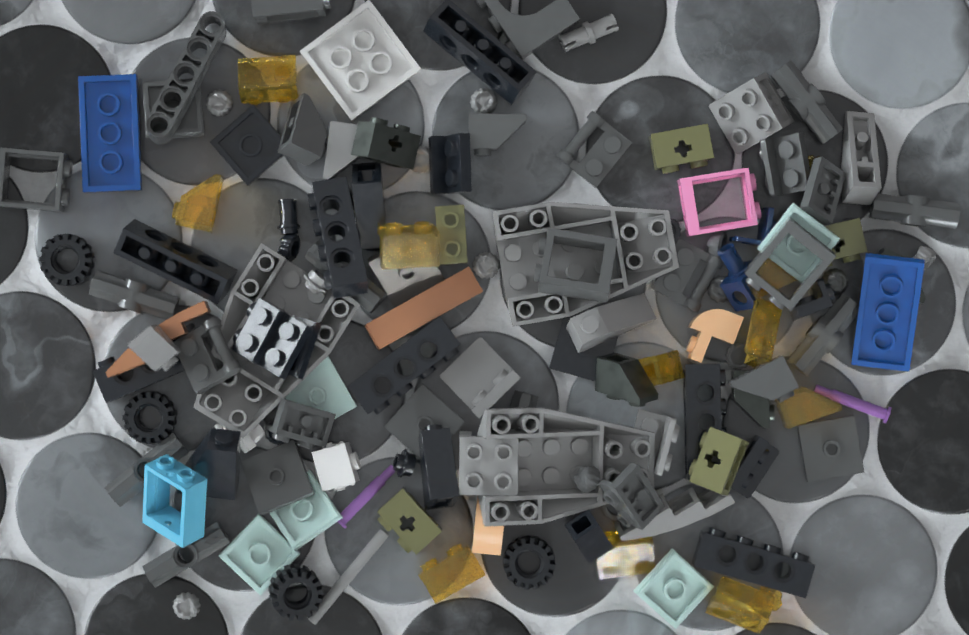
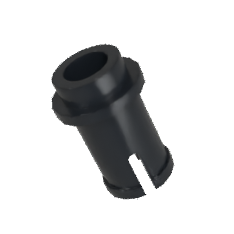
M296 199L278 200L280 225L277 228L281 231V235H297L298 229L301 228L297 224Z

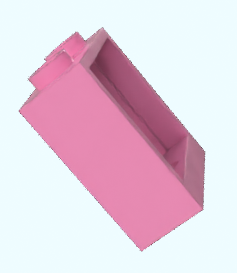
M749 168L677 180L686 237L758 225L757 219H761V209L759 202H754L753 191L757 190L755 175L754 173H749ZM739 178L746 220L699 227L693 185Z

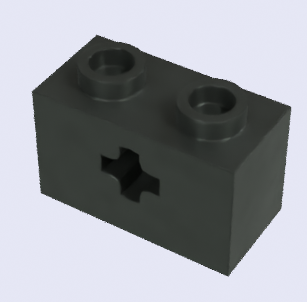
M371 117L370 122L358 121L351 155L395 168L414 169L421 136L410 133L411 128L394 124L393 127L387 126L388 121L380 118Z

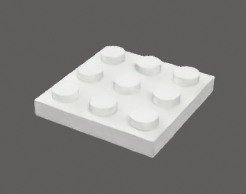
M367 0L300 50V53L351 121H354L421 70L370 0Z

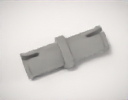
M611 13L591 23L586 21L581 24V27L565 34H560L559 40H562L560 43L563 50L568 52L586 43L591 45L596 43V39L619 31L618 25H615L617 21L614 15Z

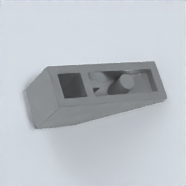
M846 111L841 170L846 175L843 182L842 203L871 205L882 188L874 113Z
M642 293L601 305L570 318L566 329L578 353L650 323L657 318L645 294Z

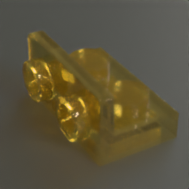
M296 56L238 59V90L241 103L252 105L276 101L286 103L297 99L299 95Z
M418 221L414 225L403 226L401 223L393 222L387 223L384 227H377V233L380 237V267L382 270L439 267L440 232L435 225L427 221Z
M762 298L754 301L744 349L746 353L744 364L752 367L772 361L782 313L780 308Z
M604 532L614 548L596 559L599 579L647 574L655 567L652 536L622 541L617 532Z
M461 543L446 551L447 557L440 561L433 558L421 565L422 571L418 573V576L423 581L435 604L486 575L476 556L472 553L469 544L462 547Z
M723 576L719 580L716 593L707 604L705 613L759 634L769 622L775 597Z

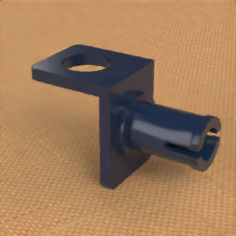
M762 208L756 240L732 236L729 237V241L759 246L778 222L773 220L774 208Z
M733 243L727 244L717 252L729 271L728 276L720 284V287L735 311L756 308L758 302L746 284L748 276L745 275V269L753 260L743 262L735 249V245ZM739 291L743 293L747 298V302L743 303L737 300L734 292Z

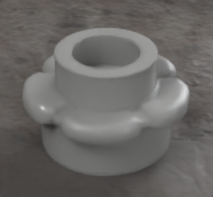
M312 268L309 274H304V278L307 280L305 286L315 294H319L320 291L323 293L328 292L325 288L321 271Z

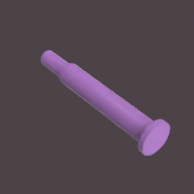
M817 384L815 386L814 393L883 419L882 422L885 424L890 416L891 407L889 406L886 409L835 389L831 390Z
M392 465L380 476H377L340 513L343 518L337 522L343 528H347L346 523L396 472L393 470Z

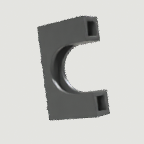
M475 0L481 9L486 7L492 15L488 20L497 33L502 31L507 38V41L504 42L505 46L522 60L580 21L568 0H555L542 10L531 15L511 13L501 5L499 0Z

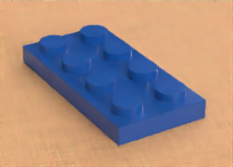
M138 75L78 76L83 192L142 190Z
M871 253L865 254L851 365L910 371L925 265L924 259Z

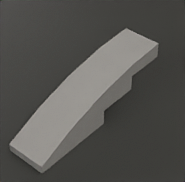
M691 487L669 501L666 500L663 493L660 494L659 497L665 507L643 530L632 526L626 527L619 520L613 522L622 541L651 537L707 518L734 504L735 501L730 492L728 496L707 489L697 495L694 488Z

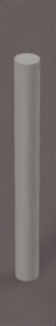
M379 529L323 597L322 604L318 603L319 610L311 612L313 616L308 619L316 625L389 537L384 530Z

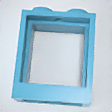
M167 454L145 464L142 523L182 548L203 538L207 478ZM170 484L182 491L181 512L169 505Z

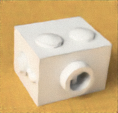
M340 441L337 444L330 442L327 443L326 448L322 447V450L311 452L322 492L330 489L337 490V492L345 490V487L349 485L354 486L355 482L360 481L357 469L361 468L357 453H352L349 442L344 443Z

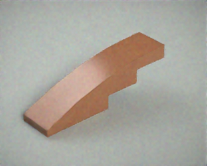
M467 267L364 326L377 349L380 350L482 293L483 290L470 267Z
M202 301L173 315L159 324V326L171 340L188 334L185 322L211 312L208 302ZM128 348L106 371V375L108 378L114 377L146 363Z

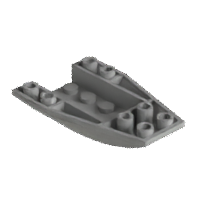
M546 202L492 212L504 293L513 327L570 317L602 303L538 292L539 282L534 281L536 264L542 265L543 255L538 254L541 237H547L548 228L617 239L608 299L679 268L669 210ZM553 243L548 277L599 284L604 251Z
M262 243L230 292L221 320L222 327L220 330L234 360H238L242 370L200 395L197 394L193 408L227 429L241 431L242 438L280 403L281 398L284 399L330 355L361 305L348 296L333 299L331 289H327V293L321 291L319 294L313 293L305 286L307 280H305L304 274L309 273ZM259 298L275 304L289 314L322 324L303 380L287 375L286 379L279 378L262 366L251 363V361L232 350L234 333L239 328L244 327L248 319V307L252 303L257 302ZM213 345L211 352L220 370L224 364L215 345Z
M543 407L485 409L477 436H482L485 439L518 438L519 440L518 494L516 496L478 495L484 526L543 524L609 504L604 499V492L599 484L590 493H584L578 489L574 476L581 466L598 468L600 472L599 483L603 479L613 482L632 462L640 466L654 488V432Z

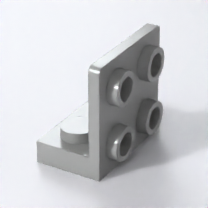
M766 72L744 83L709 105L711 112L736 154L745 151L759 143L760 140L794 123L792 116Z
M482 337L476 339L440 375V378L478 418L484 414L485 409H490L521 379Z
M638 409L633 428L655 433L654 473L662 476L664 470L669 471L673 454L669 453L671 442L676 443L680 426L676 425L677 419Z
M460 431L459 495L516 496L518 494V438L485 439L482 436H472V431Z

